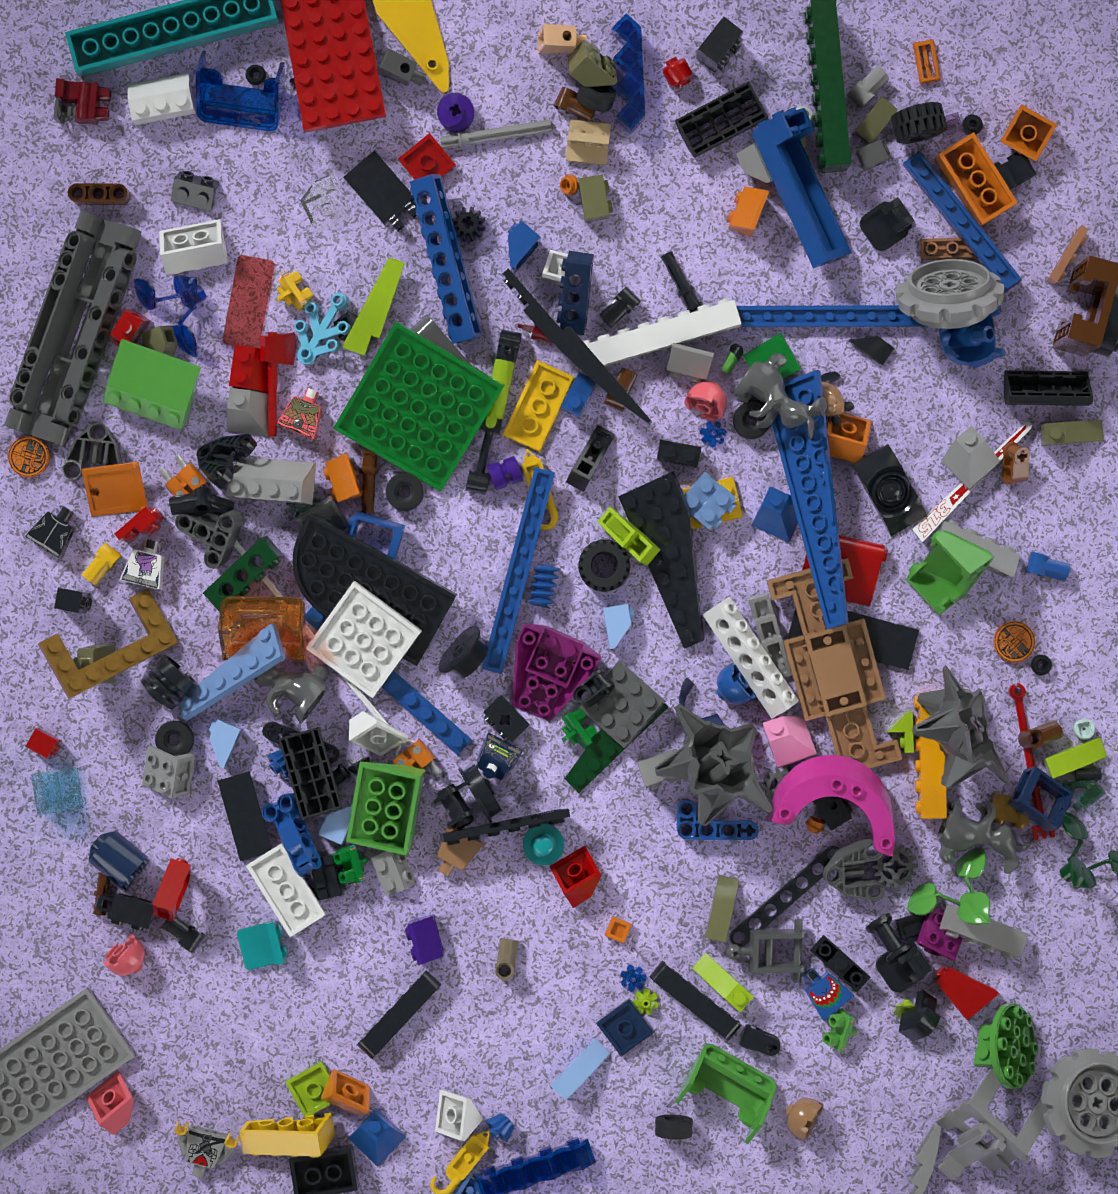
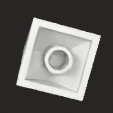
M440 1090L435 1132L465 1141L483 1118L470 1098Z

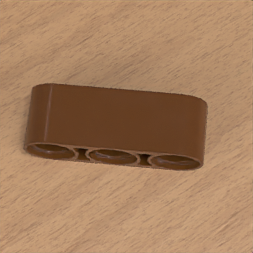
M75 183L68 188L67 192L70 200L77 205L122 206L126 205L131 198L129 190L124 185L118 183ZM83 190V196L80 199H75V192ZM98 190L104 191V196L101 199H95V193ZM119 190L125 191L122 199H116L115 197Z

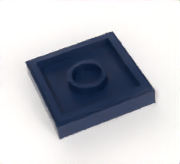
M630 998L596 1022L597 1026L621 1057L655 1032Z

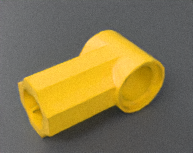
M106 542L98 549L94 555V560L82 573V576L95 586L98 585L109 570L115 567V562L122 558V555Z

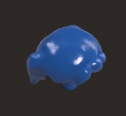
M997 307V310L990 313L984 320L967 327L954 329L939 328V343L945 356L956 364L968 365L973 368L986 365L996 358L1005 356L1006 351L1003 348L995 347L996 339L992 317L1001 313V308Z

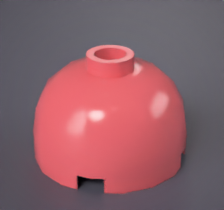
M701 382L690 389L684 404L688 410L694 408L704 413L699 415L700 417L717 421L718 417L721 419L726 411L727 396L716 382Z
M133 934L127 935L128 940L120 946L117 943L105 956L107 962L103 961V964L115 975L127 976L132 973L136 974L143 967L145 949Z

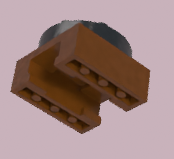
M1089 256L1073 268L1067 290L1068 293L1072 294L1080 291L1092 295L1086 318L1082 320L1083 315L1074 313L1067 322H1060L1052 348L1083 357L1091 352L1108 357L1118 349V263Z

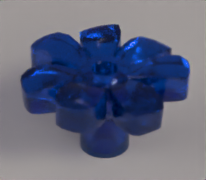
M711 421L705 423L706 428L700 429V434L704 435L701 439L703 444L709 442V446L713 448L716 446V442L719 444L724 442V438L721 436L726 435V430L724 428L720 429V422L716 421L713 425Z
M628 965L627 971H621L620 976L624 978L621 980V985L623 987L628 985V991L634 992L635 987L641 990L644 987L641 982L647 980V976L641 974L643 968L638 966L634 969L633 965Z

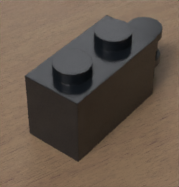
M114 891L113 897L99 894L95 909L108 912L107 917L111 919L113 924L123 925V923L131 925V928L143 931L144 928L149 929L153 916V901ZM106 900L111 901L110 908L104 906Z

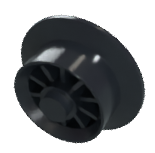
M471 626L464 630L444 652L438 666L441 673L445 674L453 671L460 678H466L480 666L487 655L488 646L479 639V627Z

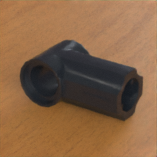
M626 286L599 316L612 328L627 313L629 314L636 305L638 306L641 300Z
M177 916L174 922L165 920L161 927L162 930L178 940L180 946L191 953L196 950L205 937L203 932L199 933L193 925L189 926Z

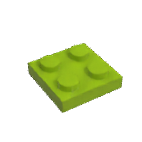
M323 1060L285 1081L304 1118L331 1105L321 1100L330 1076Z

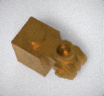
M992 792L990 802L993 803L996 809L993 823L1004 824L1007 821L1013 823L1012 827L1024 829L1025 825L1031 822L1030 819L1017 810L1015 812L1014 808L1008 804L1012 796Z

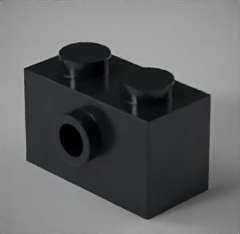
M829 796L812 801L831 831L853 818L850 814L853 810L847 801L843 803L840 797Z

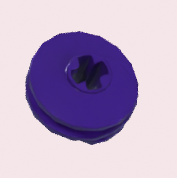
M451 93L445 95L440 100L437 106V116L441 125L447 131L453 133L462 132L473 123L475 116L474 107L465 95ZM455 108H458L460 115L457 114L455 117L451 110L455 111Z

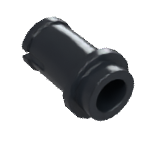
M1096 766L1075 770L1076 782L1094 781L1097 783L1098 780H1102L1101 768Z

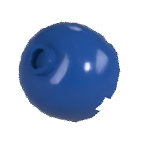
M734 662L720 671L717 677L718 689L716 692L721 700H726L733 705H741L755 698V693L749 687L748 682L736 664L734 665Z

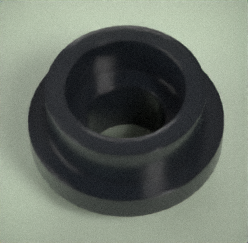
M255 64L248 67L245 76L251 85L258 86L266 80V71L262 66ZM254 72H259L260 76L259 78L254 79L252 77V74Z
M971 114L963 119L962 129L967 135L973 132L977 135L982 130L983 122L979 116ZM970 121H974L976 123L975 128H971L969 126Z
M1037 655L1031 661V669L1037 675H1046L1052 668V662L1046 655ZM1039 661L1044 662L1045 666L1043 669L1038 668L1037 664Z

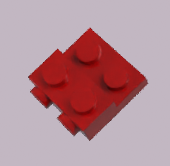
M145 506L116 531L114 535L121 541L132 542L140 535L138 531L144 534H154L161 528L160 523L165 517L157 508Z

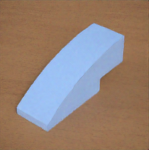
M595 1038L551 1082V1087L566 1101L596 1070L610 1052Z

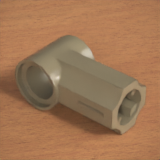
M500 938L495 974L500 980H509L514 975L518 940ZM508 965L511 969L510 975L502 976L499 972L500 966Z

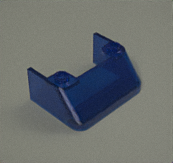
M202 51L195 70L197 117L206 123L262 131L276 130L280 121L285 88V62H280L276 78H268L264 82L263 89L223 84L222 74L215 69L207 68L206 51Z

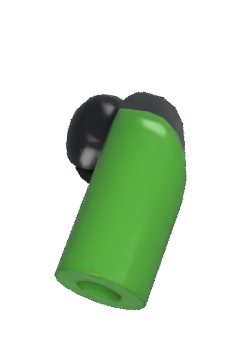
M738 344L730 346V354L722 367V371L726 374L732 373L736 363L743 355V347Z

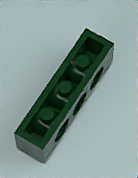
M268 536L262 537L213 582L203 594L218 611L225 609L228 611L236 605L237 602L235 600L239 596L244 597L251 590L249 586L254 582L259 583L266 576L265 571L269 568L271 570L274 569L281 562L279 558L284 554ZM257 556H259L263 561L261 567H259L255 562ZM242 570H244V571L247 572V574H248V579H247V580H243V579H242V577H241V571H242ZM227 584H230L233 587L232 594H229L227 592Z

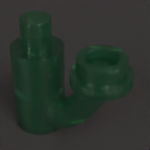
M1064 780L1063 784H1061L1072 793L1075 792L1074 789L1076 788L1087 789L1077 797L1078 801L1072 805L1077 812L1082 808L1087 809L1106 794L1097 782L1094 783L1088 780L1068 782Z

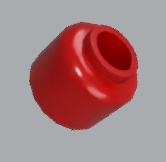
M675 56L665 62L667 66L663 68L662 72L670 87L679 89L691 82L690 78L693 76V73L686 59L681 58L678 60Z

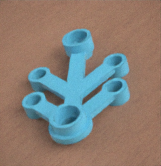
M339 292L332 296V305L321 324L318 316V305L313 302H308L305 305V312L310 316L313 337L309 342L307 334L309 326L305 321L298 320L295 322L294 329L299 332L301 348L297 353L300 363L310 365L317 360L319 355L339 351L340 343L334 339H329L326 345L317 346L321 340L340 334L346 335L350 332L351 326L345 321H340L336 327L329 328L337 312L345 310L349 306V298L345 294ZM340 297V302L336 304L337 299ZM314 306V310L310 312V308ZM303 323V328L299 330V325ZM346 325L345 330L341 331L342 326ZM335 343V347L331 349V344ZM309 351L308 356L304 357L305 352Z

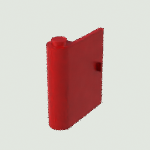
M839 535L841 559L848 558L853 579L844 581L846 601L871 606L881 563L886 562L888 550L882 544ZM807 554L802 570L810 568Z

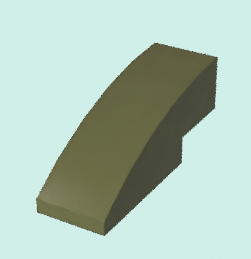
M718 875L704 935L705 938L726 943L739 879Z

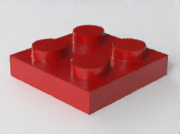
M430 133L398 158V161L414 180L431 174H440L441 178H443L456 167L454 161Z

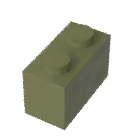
M603 174L578 178L585 222L609 219V213H613L611 200L607 201L606 193L610 192L608 180H604Z

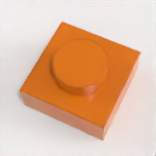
M612 916L605 936L624 943L632 923Z

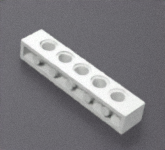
M730 597L702 614L771 719L785 712L799 701Z

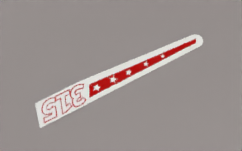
M1027 421L994 452L1000 461L1003 459V448L1009 442L1018 443L1032 428L1031 422ZM983 479L971 489H968L961 482L912 529L919 539L923 542Z

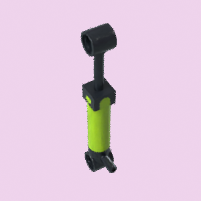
M501 330L491 377L505 386L479 428V431L485 432L477 470L476 472L469 471L465 491L482 495L487 493L490 475L484 474L493 434L500 435L522 333Z

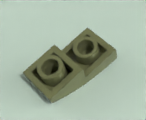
M881 96L870 109L868 115L855 129V132L871 144L898 109Z

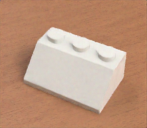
M189 73L128 84V103L131 119L135 125L196 114Z
M220 219L159 231L160 256L166 275L228 263Z

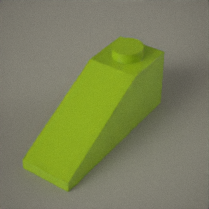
M706 952L692 967L697 974L740 1013L754 998L748 989Z

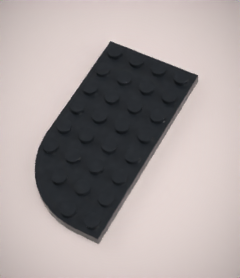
M313 513L308 515L297 536L293 549V572L297 585L306 600L316 610L328 617L351 584L356 581L422 630L403 657L404 660L417 666L455 600L457 593Z

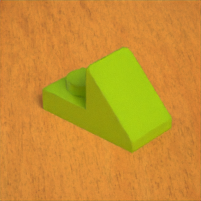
M905 711L886 732H903V736H899V748H903L904 753H914L913 711Z

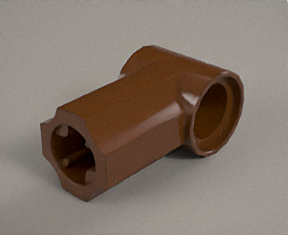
M567 87L561 88L553 105L556 109L561 108L567 114L572 113L590 122L596 112L580 104L577 101V92Z
M622 367L616 380L629 394L638 374ZM607 394L604 404L623 412L625 406Z
M1057 720L1035 728L1021 731L1018 735V742L1023 748H1039L1045 743L1061 738L1063 730ZM1030 735H1032L1033 737L1032 743L1030 741Z

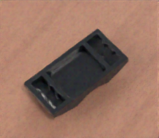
M889 444L852 464L890 536L927 516L917 493L911 486L902 465Z

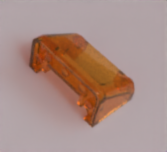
M230 596L225 598L221 602L218 623L222 659L228 660L258 635L262 629L273 623L278 628L282 646L286 647L287 657L294 661H306L307 643L304 601L298 597Z

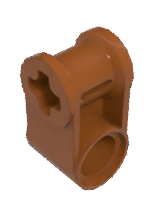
M1009 442L1003 448V468L1001 473L1002 479L1006 484L1023 482L1029 479L1030 451L1028 448L1020 447L1015 442Z

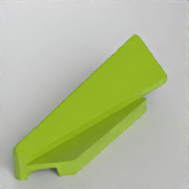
M388 258L343 344L344 349L364 357L370 339L379 340L405 262Z

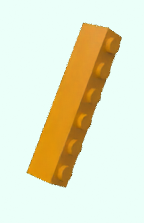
M917 693V697L913 699L914 709H917V718H914V726L931 716L925 707H922L917 702L920 693ZM918 736V739H914V750L918 751V760L914 761L915 772H918V780H915V793H919V801L915 802V813L919 814L921 819L947 818L946 787L941 784V778L944 774V752L940 750L937 741Z

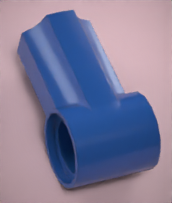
M1031 552L1026 572L1034 573L1041 577L1047 576L1060 581H1066L1070 572V564L1051 559L1049 556L1041 553Z

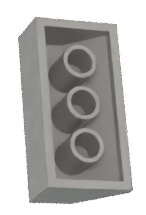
M245 458L242 461L239 460L231 471L234 476L227 485V497L312 505L316 463Z
M948 519L947 522H941L937 531H949L989 550L995 558L986 570L1006 579L1014 578L1020 555L1015 553L1016 549L1007 545L1004 548L996 545L997 541L987 536L983 539L977 536L978 532L973 529L967 528L964 530L959 528V523Z

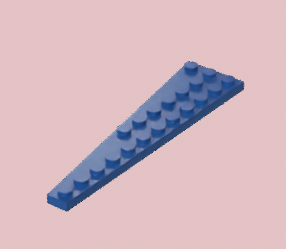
M815 370L784 382L785 392L793 401L812 405L818 398L823 397L820 370ZM778 413L772 423L826 629H833L848 624L826 416L824 413V415L813 417L815 427L813 437L810 439L806 423L788 429L782 424L781 416Z

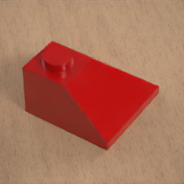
M586 846L579 848L549 866L572 908L592 897L602 876Z

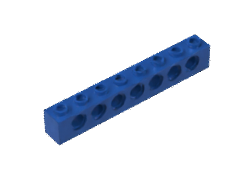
M431 174L410 181V192L415 200L416 215L420 219L421 234L427 246L426 253L432 264V275L437 283V295L442 302V314L447 321L448 336L453 344L482 337L483 334L441 175ZM428 194L430 195V198H431L430 203L427 202V195H428ZM433 215H435V217H436V222H435V224H434L433 221H432V216H433ZM438 235L441 237L440 244L437 241ZM444 255L446 256V259H447L446 264L443 263V256H444ZM449 275H450L451 278H452V283H451V285H450L449 282H448V277H449ZM454 296L457 297V304H456V305L454 304V301H453ZM459 316L462 317V325L459 323Z

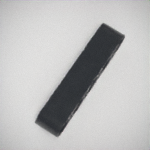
M663 960L649 976L656 984L728 1041L742 1025L722 1007L720 1008L707 995L701 993L692 983L686 981L677 971L666 965Z
M427 970L424 971L422 976L410 986L408 991L396 1001L394 1006L357 1043V1046L373 1059L441 986V983Z

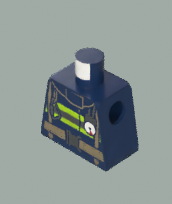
M488 732L480 747L476 767L482 770L483 775L488 779L496 777L499 780H503L516 766L523 750Z

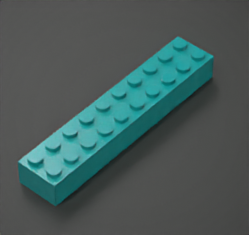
M182 0L67 31L65 35L75 72L82 78L275 26L280 23L273 0Z

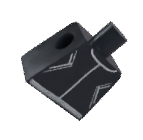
M65 506L62 507L57 516L48 511L25 537L54 556L62 559L76 529L68 523L74 512Z

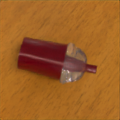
M527 320L524 325L518 323L517 327L522 329L523 335L529 340L533 339L553 344L532 320Z

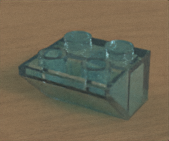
M78 767L31 774L37 816L84 808Z

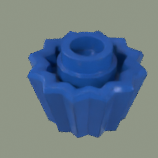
M280 749L268 754L267 758L271 763L269 765L271 770L275 774L280 773L281 776L286 778L289 774L282 750Z
M503 1113L487 1119L486 1122L490 1128L488 1130L489 1133L496 1140L500 1138L503 1142H508L515 1128L513 1123Z

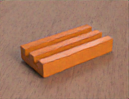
M934 39L913 43L919 83L940 81ZM926 45H930L935 77H931ZM920 46L922 47L927 78H924L918 48Z

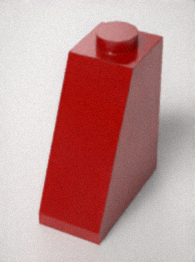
M943 966L934 973L936 977L933 978V981L967 1021L999 995V992L993 987L950 966L947 968Z

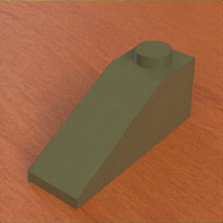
M1102 420L1058 422L1040 425L1041 446L1104 441Z

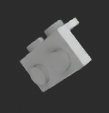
M386 851L371 857L386 896L416 884L405 855Z

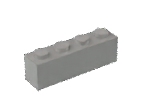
M946 906L939 928L946 931L945 935L958 939V936L962 937L964 942L976 946V944H980L983 946L982 949L994 953L998 951L1001 953L1000 956L1012 960L1013 957H1022L1028 933L990 919V924H969L963 922L958 917L959 906Z

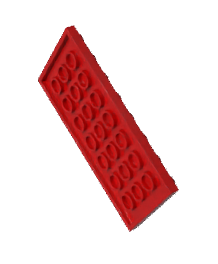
M280 0L304 133L385 118L386 112L365 0Z

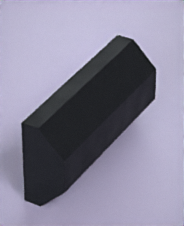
M748 81L676 119L675 123L689 152L696 158L751 129L758 123L767 120L768 116ZM753 99L754 102H752V104L746 106L745 108H742V104ZM756 105L758 110L746 116L744 111ZM736 107L739 108V111L729 116L727 115V112ZM742 113L744 118L732 124L730 119ZM721 115H724V119L716 123L714 122L713 119ZM711 121V126L700 131V126ZM727 121L729 126L719 131L717 126ZM712 128L716 130V133L704 138L703 133ZM695 129L697 130V133L687 137L685 135ZM697 136L701 137V141L693 145L690 144L689 141Z
M1004 371L1005 405L1089 406L1093 403V393L1088 371Z
M320 727L278 739L301 819L320 816L343 808Z

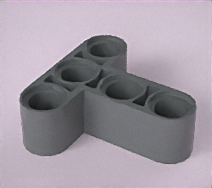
M231 510L219 516L217 522L205 515H198L194 512L179 514L176 517L175 525L179 531L208 545L204 555V563L208 568L216 569L229 561L243 524V516L239 511ZM186 517L189 519L190 525L187 523ZM228 517L232 520V525L229 523ZM204 527H206L208 534L205 533ZM221 536L225 538V543L222 541ZM215 554L218 556L219 561L215 559Z

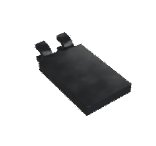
M375 150L343 177L383 225L389 221L399 232L404 227V224L397 217L406 209L413 218L417 216L416 206L412 203L414 198L411 192Z

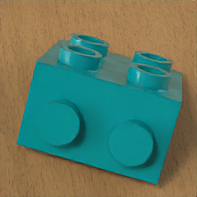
M277 920L237 931L244 965L247 970L275 963L279 965L287 961L286 957H289L286 944L283 945L281 939L283 937V930L281 924L278 925Z

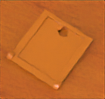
M138 461L84 468L81 470L91 517L141 511L147 506Z

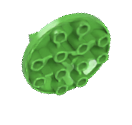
M1008 1003L998 1009L992 1025H980L974 1065L976 1067L993 1068L998 1081L1007 1089L1022 1088L1028 1082L1030 1076L1035 1073V1055L1038 1054L1039 1047L1035 1042L1032 1016L1027 1014L1020 1005Z

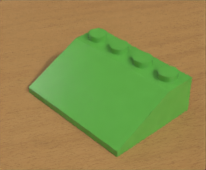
M122 339L106 385L103 403L182 430L191 414L201 367Z
M360 762L346 842L407 856L413 846L426 770L407 765Z

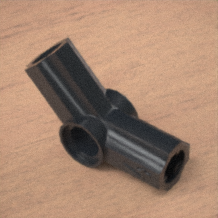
M205 487L196 488L191 494L169 498L172 515L194 512L198 515L211 513L220 516L234 509V502L212 495L211 490Z

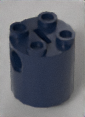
M115 830L101 834L90 846L88 862L120 889L127 890L136 877L134 874L140 875L150 860L147 859V855Z

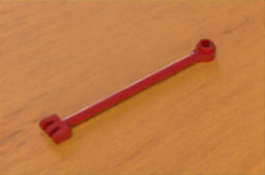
M1017 683V687L1015 684L1009 687L1008 693L1014 699L1021 732L1028 730L1023 704L1026 690L1022 684ZM1017 687L1021 689V694L1018 696L1014 693ZM1023 748L1027 769L1034 767L1032 748ZM1036 784L1032 792L1034 808L1044 815L1039 786ZM1038 825L1031 826L1035 841L1039 840L1038 832L1040 831L1042 840L1047 839L1044 829ZM1054 830L1049 831L1050 838L1055 837Z

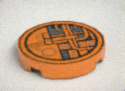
M24 436L12 443L8 452V461L15 473L23 477H35L43 473L48 467L50 452L44 441L37 437Z
M1017 621L1006 622L1001 625L993 638L994 650L998 656L1005 661L1013 663L1027 659L1034 651L1036 643L1034 633L1030 627Z

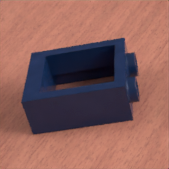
M1034 766L1024 769L1008 804L1045 831L1058 829L1063 824V817L1072 804L1071 799L1074 793ZM1036 784L1056 798L1048 817L1027 803Z

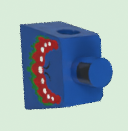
M811 968L804 974V977L811 984L805 991L823 1021L854 997L849 989L827 971L820 976L814 968Z

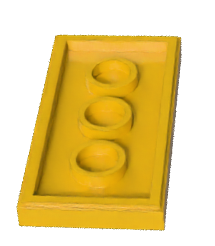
M537 360L504 430L503 436L541 452L575 377Z

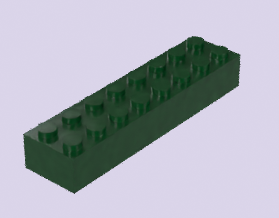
M810 0L809 5L806 7V12H804V24H808L806 45H810L807 58L808 65H812L809 80L810 86H814L811 102L812 107L816 106L813 123L814 127H818L817 135H815L816 148L820 147L817 165L818 168H822V173L844 172L851 165L836 0Z

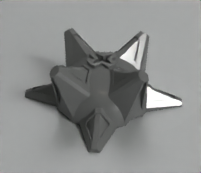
M945 665L942 669L945 689L920 693L917 702L922 707H925L931 716L913 726V735L932 739L939 743L940 750L945 755L944 774L941 778V784L951 789L985 767L991 770L1001 781L1008 783L1009 778L995 748V742L990 740L987 731L989 723L986 717L984 696L981 689L978 688L974 692H971L970 689H964L963 685H960Z
M679 703L674 709L686 733L683 740L684 746L655 767L656 775L689 780V791L693 795L699 794L698 823L707 826L737 798L744 799L769 814L773 808L757 781L758 774L755 773V758L752 754L757 729L752 723L729 728L726 725H717L710 721H704Z

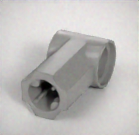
M876 66L862 81L856 83L847 95L861 108H864V105L875 96V93L888 81L889 77L882 68Z

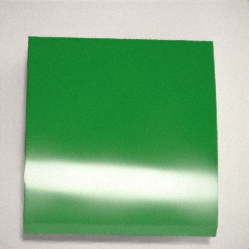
M782 333L743 355L747 364L751 367L755 362H766L773 354H782L787 360L785 365L779 369L783 380L802 369Z

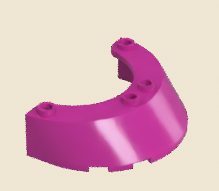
M818 756L795 766L778 784L770 803L773 809L767 814L766 821L788 825L794 821L798 813L807 804L816 799L829 796L844 798L856 804L867 816L873 833V846L875 850L885 856H893L895 833L891 798L881 779L864 764L844 756Z

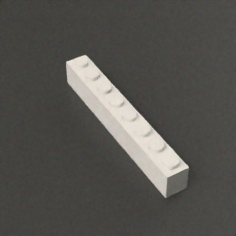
M729 298L718 301V305L712 307L709 304L697 307L698 311L692 313L689 310L677 313L678 317L672 319L669 316L657 319L658 323L650 325L649 322L637 325L638 329L630 331L629 328L617 331L618 335L610 337L609 334L597 337L598 341L590 343L589 340H585L583 342L606 367L670 348L673 343H687L741 327L742 325L735 300L730 301Z

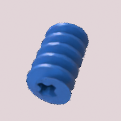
M540 564L541 566L534 567V570L539 574L532 577L538 582L531 583V587L536 589V591L529 592V595L534 597V599L528 600L527 603L552 609L547 606L554 603L549 596L556 595L551 588L557 587V584L552 582V580L559 579V576L554 574V572L560 571L561 568Z

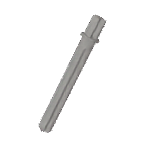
M543 120L467 133L457 132L458 134L442 136L440 141L443 149L458 146L462 148L465 145L551 132L553 127L551 120Z

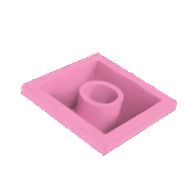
M782 716L763 723L764 733L777 768L817 755L803 717Z

